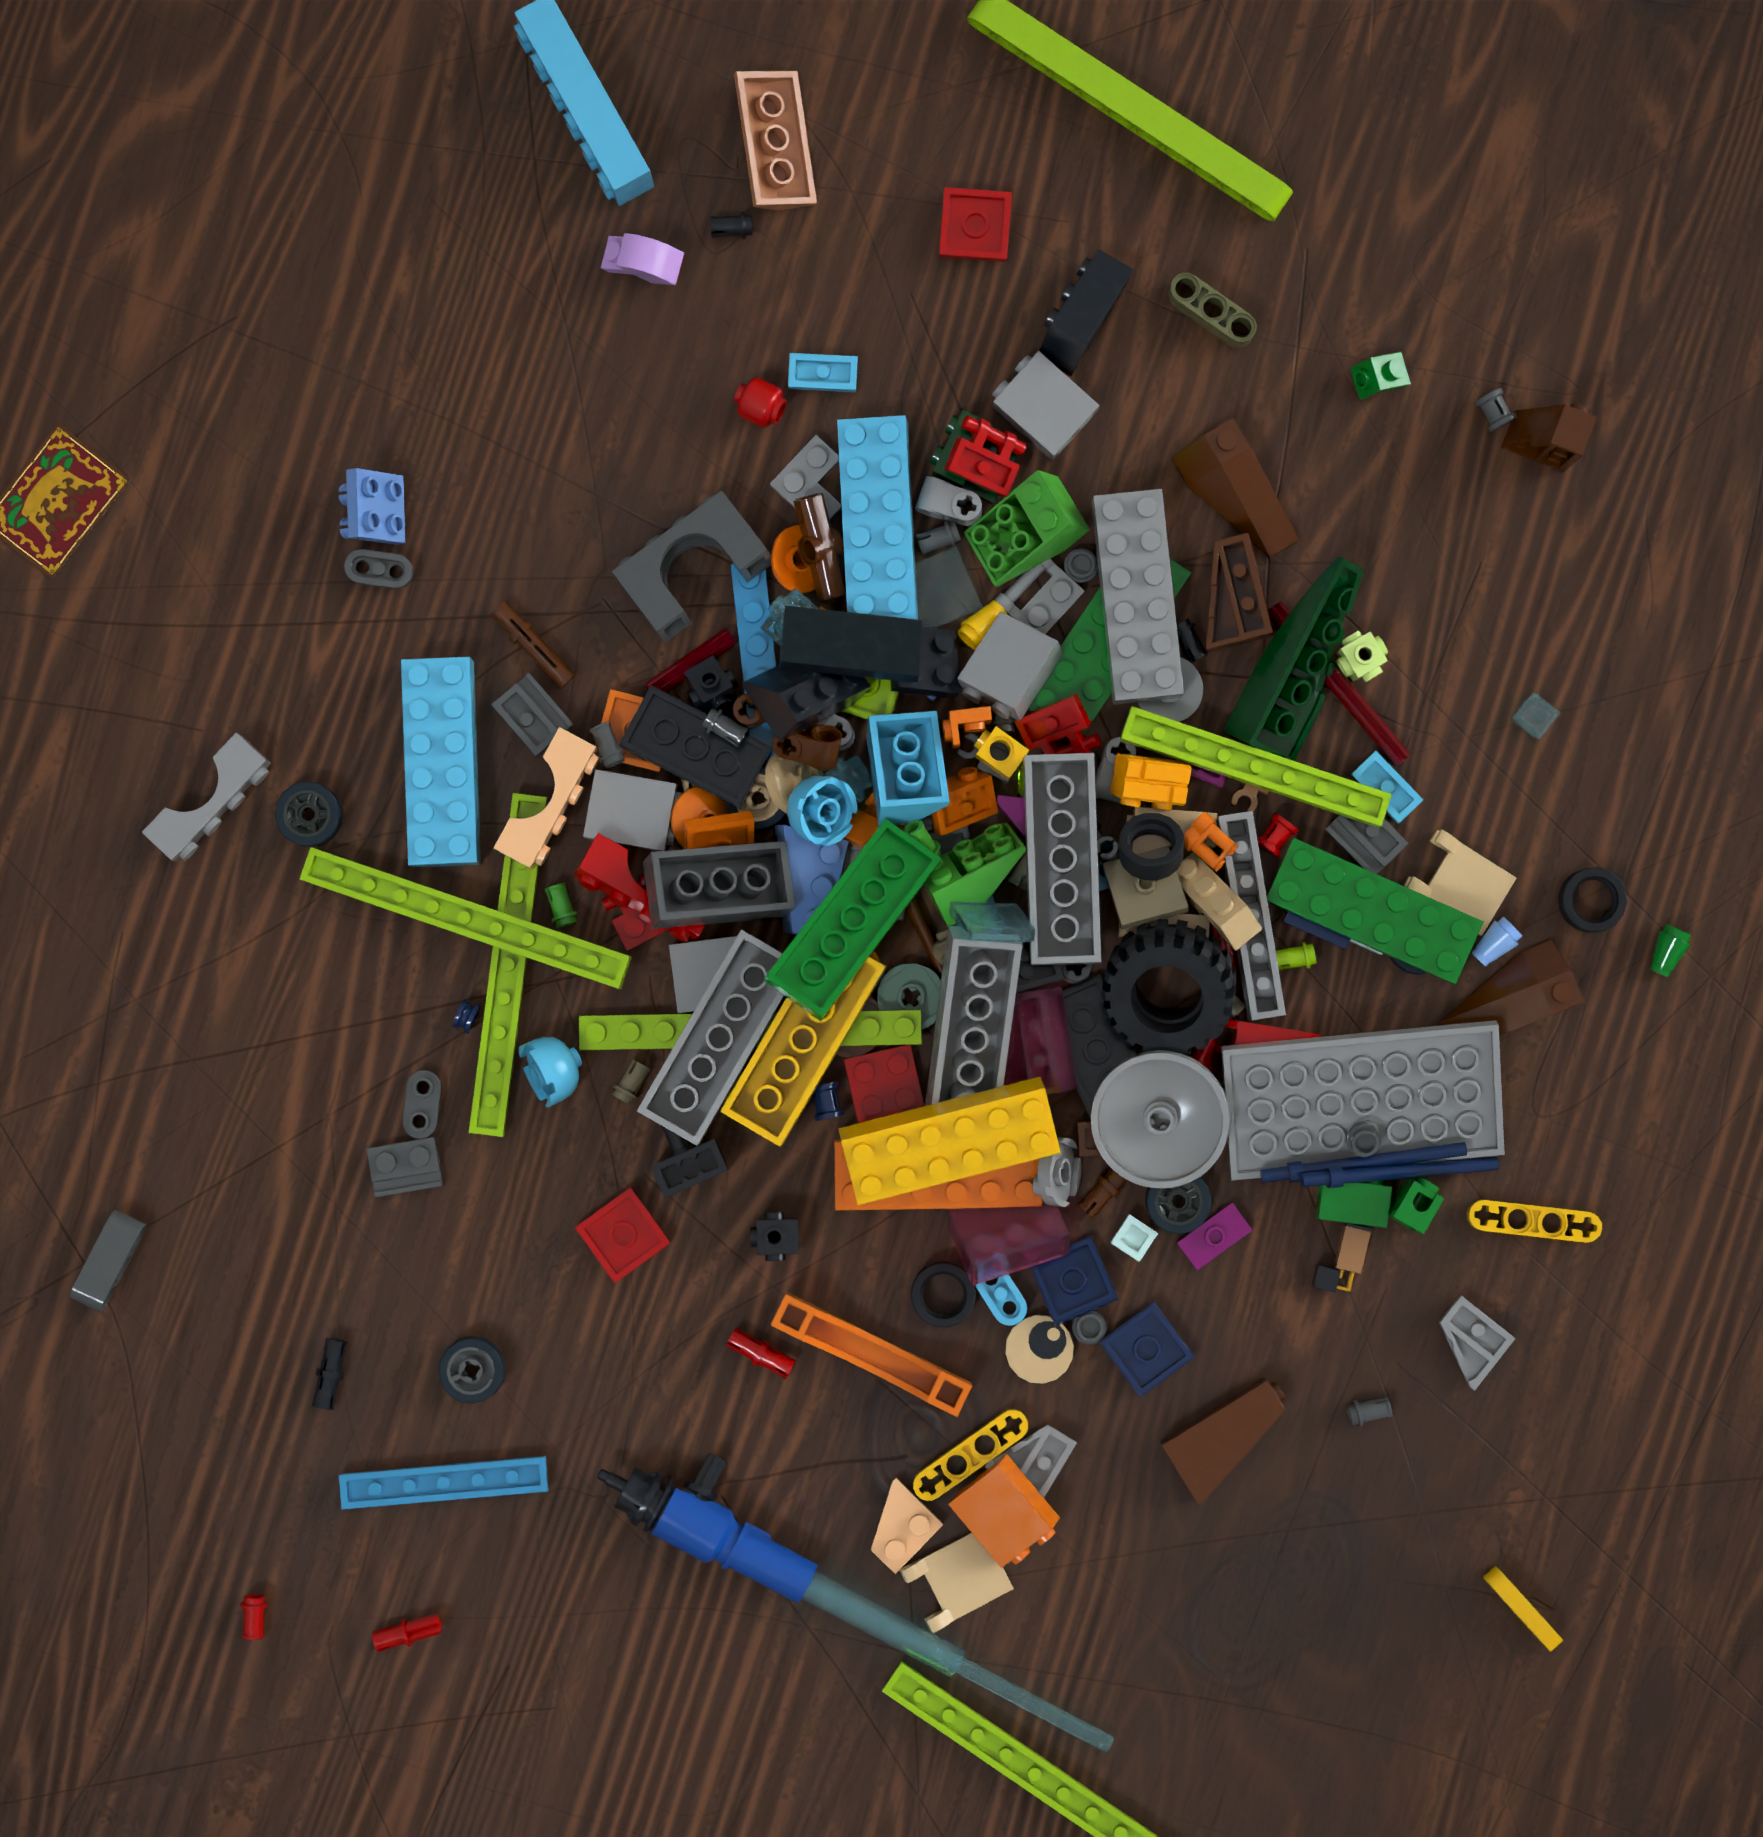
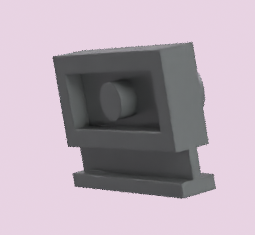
M527 673L523 679L491 704L536 757L549 747L559 727L567 731L574 726L530 673Z
M1339 815L1324 829L1361 868L1378 874L1409 844L1385 818L1382 827L1377 828Z
M436 1137L367 1148L371 1179L374 1187V1198L444 1186Z

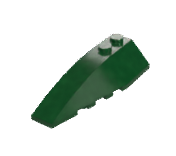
M1338 556L1313 583L1272 638L1254 668L1223 732L1257 749L1295 761L1324 703L1326 694L1322 692L1326 676H1332L1335 663L1331 661L1336 643L1342 644L1345 630H1343L1345 614L1352 611L1364 572L1363 569Z

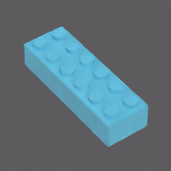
M536 0L514 12L518 22L513 26L517 33L516 36L526 54L531 51L533 52L530 55L533 67L542 83L549 81V84L546 86L558 112L566 111L563 117L567 122V128L575 142L580 139L583 143L579 145L590 169L593 171L598 168L599 173L596 175L607 199L614 198L618 206H621L654 188L649 167L555 0Z
M906 416L837 420L847 612L918 620L909 434Z
M470 657L401 659L408 865L411 867L481 865L474 661Z

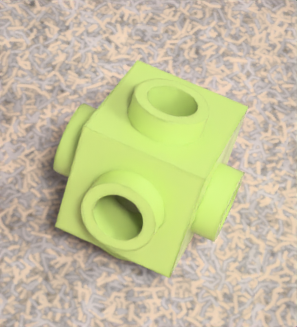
M1357 631L1343 639L1344 647L1336 652L1339 657L1336 662L1345 677L1350 676L1353 682L1363 677L1364 681L1367 682L1383 672L1380 666L1388 661L1385 657L1388 654V650L1379 636L1374 638L1371 631L1362 636L1360 631ZM1360 649L1366 650L1370 657L1369 660L1364 661L1360 659L1358 655Z

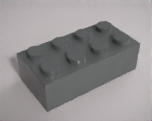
M786 841L651 852L643 861L652 929L783 918L795 909Z

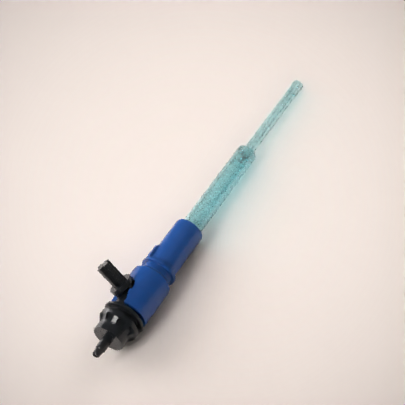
M708 1453L694 1482L687 1480L682 1491L674 1487V1478L670 1477L667 1483L662 1481L664 1474L660 1472L647 1473L635 1467L628 1480L613 1472H608L604 1469L599 1471L597 1475L599 1480L621 1492L614 1507L626 1513L631 1524L638 1526L640 1521L645 1523L643 1528L645 1533L651 1531V1535L704 1563L716 1560L722 1564L721 1569L726 1570L729 1567L797 1604L803 1599L950 1678L957 1673L1105 1753L1109 1751L1114 1741L1112 1735L1101 1731L964 1658V1649L817 1572L818 1564L771 1540L769 1533L747 1521L743 1524L737 1522L733 1511L715 1501L717 1495L712 1493L727 1463L722 1458Z

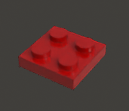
M944 187L939 257L1007 262L1012 192Z
M911 1045L843 1059L858 1123L925 1106Z
M632 1187L575 1227L614 1283L671 1243Z

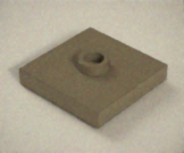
M1165 846L1137 855L1146 859H1157L1167 855L1170 852V848ZM1119 859L1102 863V869L1121 929L1188 912V904L1177 871L1169 877L1157 881L1142 880L1129 874L1123 868Z

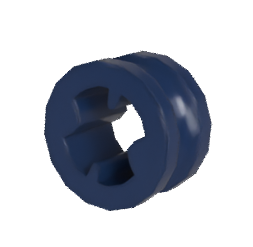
M464 999L456 1013L452 1027L456 1029L463 1027L464 1032L469 1034L481 1006L477 1004L470 1006L469 1001Z

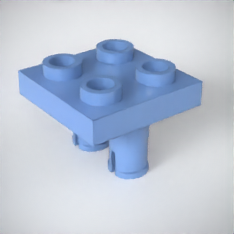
M359 468L346 470L347 483L340 485L339 492H347V494L339 495V500L343 505H347L348 517L341 519L340 526H348V528L340 529L341 536L345 539H358L394 545L405 543L403 475Z

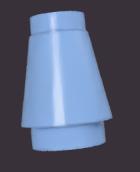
M1503 916L1498 922L1495 920L1471 953L1486 967L1490 962L1492 963L1519 945L1517 941L1523 935Z

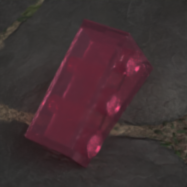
M1058 1206L948 1209V1229L972 1286L1069 1255L1070 1234Z

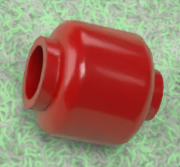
M758 377L750 380L747 385L742 383L734 396V402L738 403V416L762 428H766L772 423L776 425L783 416L787 405V400L783 398V390Z

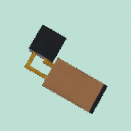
M1344 1223L1333 1266L1339 1270L1316 1265L1311 1286L1335 1293L1336 1289L1350 1292L1354 1273H1362L1372 1229ZM1344 1270L1350 1271L1346 1288L1337 1286Z

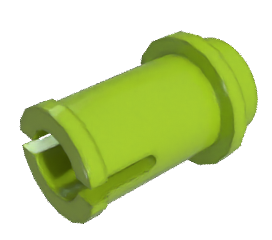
M1302 942V946L1275 950L1279 971L1302 966L1310 969V965L1317 964L1313 944L1306 945V942Z

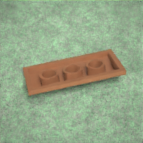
M736 71L734 79L753 207L778 211L817 204L798 71Z

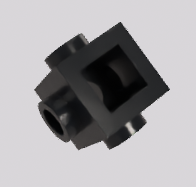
M714 656L684 672L690 689L687 695L694 708L700 709L702 707L706 714H709L712 708L717 711L722 709V713H724L735 703L737 697L734 689L738 687L737 681L729 669L722 670Z
M764 1212V1219H757V1227H750L751 1247H757V1254L765 1255V1261H785L786 1254H799V1218H785L784 1212ZM778 1231L781 1235V1240L779 1242H772L769 1239V1232Z

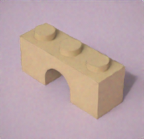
M1194 852L1182 861L1177 873L1186 901L1200 915L1202 913L1205 914L1216 931L1235 951L1262 930L1247 904Z

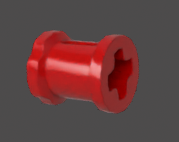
M1274 813L1271 817L1273 821L1261 837L1257 836L1258 845L1266 852L1279 858L1281 848L1290 836L1296 835L1299 830L1285 818Z

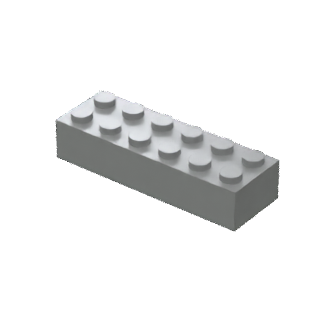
M1162 489L1093 496L1091 504L1113 705L1181 698L1184 694Z
M1094 753L1024 755L1023 778L1030 966L1101 963Z
M948 925L925 1106L1003 1086L1023 945L1017 931Z
M743 930L739 932L637 1112L696 1146L701 1143L784 998L782 993L764 981L765 976L783 953Z

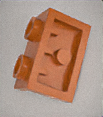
M991 707L949 711L948 720H943L942 723L944 743L951 742L952 750L959 749V728L964 729V734L983 732L986 729L985 725H990L992 721Z
M965 767L958 770L956 775L946 778L950 803L948 806L932 813L931 819L934 833L944 836L997 814L998 807L992 775L977 770L976 767Z

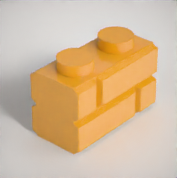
M1117 753L1110 792L1112 795L1121 798L1120 803L1123 805L1140 807L1141 801L1152 802L1151 807L1172 810L1173 805L1184 806L1186 804L1187 785L1190 781L1192 768L1191 765L1178 760Z

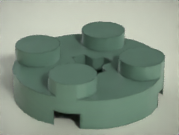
M901 964L892 968L882 978L877 991L879 1011L922 1010V1030L929 1027L936 1021L941 986L940 978L930 968L919 964ZM909 988L910 991H915L917 989L921 994L917 998L919 1004L915 1007L910 1003L904 1005L901 1001L905 997L903 990Z

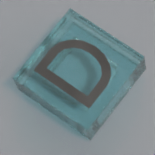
M1532 692L1511 720L1536 740H1539L1559 716L1560 712L1538 694Z

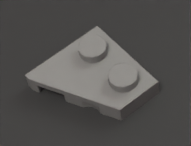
M1461 1295L1456 1298L1438 1321L1468 1386L1473 1390L1477 1389L1516 1339Z
M1048 1424L989 1461L985 1468L988 1469L1007 1454L1042 1497L1045 1498L1078 1442Z

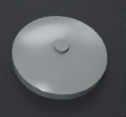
M1166 1050L1142 1052L1116 1065L1101 1082L1095 1094L1091 1111L1092 1135L1096 1147L1105 1162L1128 1181L1150 1188L1181 1186L1192 1182L1206 1173L1221 1155L1226 1145L1230 1126L1228 1101L1216 1077L1195 1059L1181 1053Z

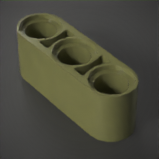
M1181 273L1173 278L1168 290V298L1176 309L1233 348H1244L1251 343L1257 330L1256 321L1251 314L1191 273ZM1180 284L1189 285L1193 290V295L1189 298H1182L1176 293L1175 288ZM1207 304H1215L1220 308L1221 315L1216 318H1210L1204 313L1203 307ZM1236 323H1242L1248 328L1249 334L1243 338L1237 337L1232 333L1231 326Z

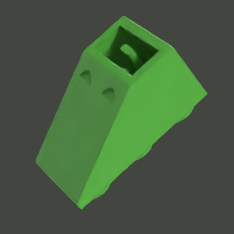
M1037 470L1008 494V497L1002 499L963 533L995 587H998L1062 553L1090 529L1059 477Z
M1007 821L1002 824L989 826L983 834L971 840H962L952 850L940 855L942 859L924 883V887L947 926H952L979 912L1025 853V846Z

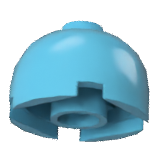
M814 775L801 781L792 790L788 798L786 811L789 823L797 835L813 844L830 846L841 841L850 832L853 825L849 823L852 819V813H857V802L854 792L847 783L832 776Z
M554 1037L537 1038L519 1047L520 1058L526 1056L529 1064L523 1067L525 1075L539 1100L548 1099L546 1107H551L572 1095L579 1082L578 1067L582 1066L581 1058L574 1047L569 1049L564 1042Z

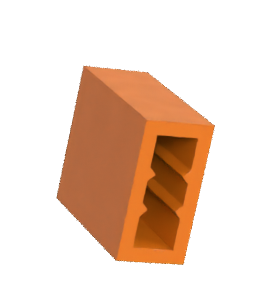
M1007 1454L958 1491L948 1504L1001 1568L1010 1561L1016 1565L1031 1552L1028 1548L1036 1541L1039 1545L1048 1541L1056 1533L1053 1527L1060 1519L1058 1514Z

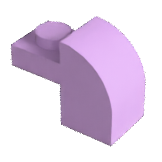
M624 233L623 237L609 236L601 269L609 273L632 274L654 284L676 285L684 252L661 241L640 235Z

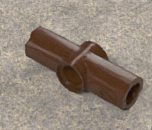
M823 493L795 499L793 502L802 534L798 541V552L802 561L810 566L818 600H827L845 595L846 583L839 556L843 553V541L838 531L831 527Z

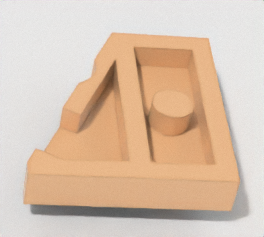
M897 1477L892 1480L871 1546V1551L895 1574L943 1526V1522Z

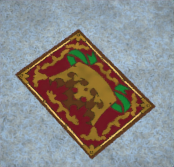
M57 423L0 495V539L53 579L131 479L64 426Z

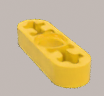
M1496 1566L1483 1576V1579L1550 1652L1563 1641L1557 1632Z

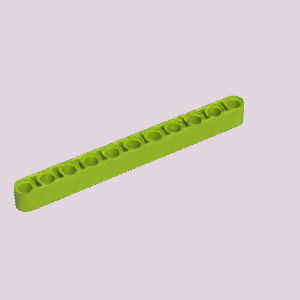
M978 0L967 16V21L979 32L1262 218L1272 222L1275 221L1292 196V189L1283 181L1008 0Z

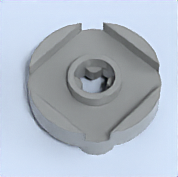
M1057 1137L1061 1153L1039 1158L1038 1173L1033 1179L1032 1187L1034 1194L1041 1196L1047 1205L1066 1207L1070 1204L1066 1201L1068 1197L1075 1196L1079 1188L1081 1160L1080 1158H1074L1072 1148H1078L1072 1139Z

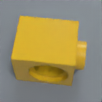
M997 726L992 733L985 729L974 747L979 749L975 758L1006 780L1010 779L1022 762L1024 755H1027L1030 751ZM997 742L1005 744L1009 751L1008 757L1002 761L992 758L990 755V746Z

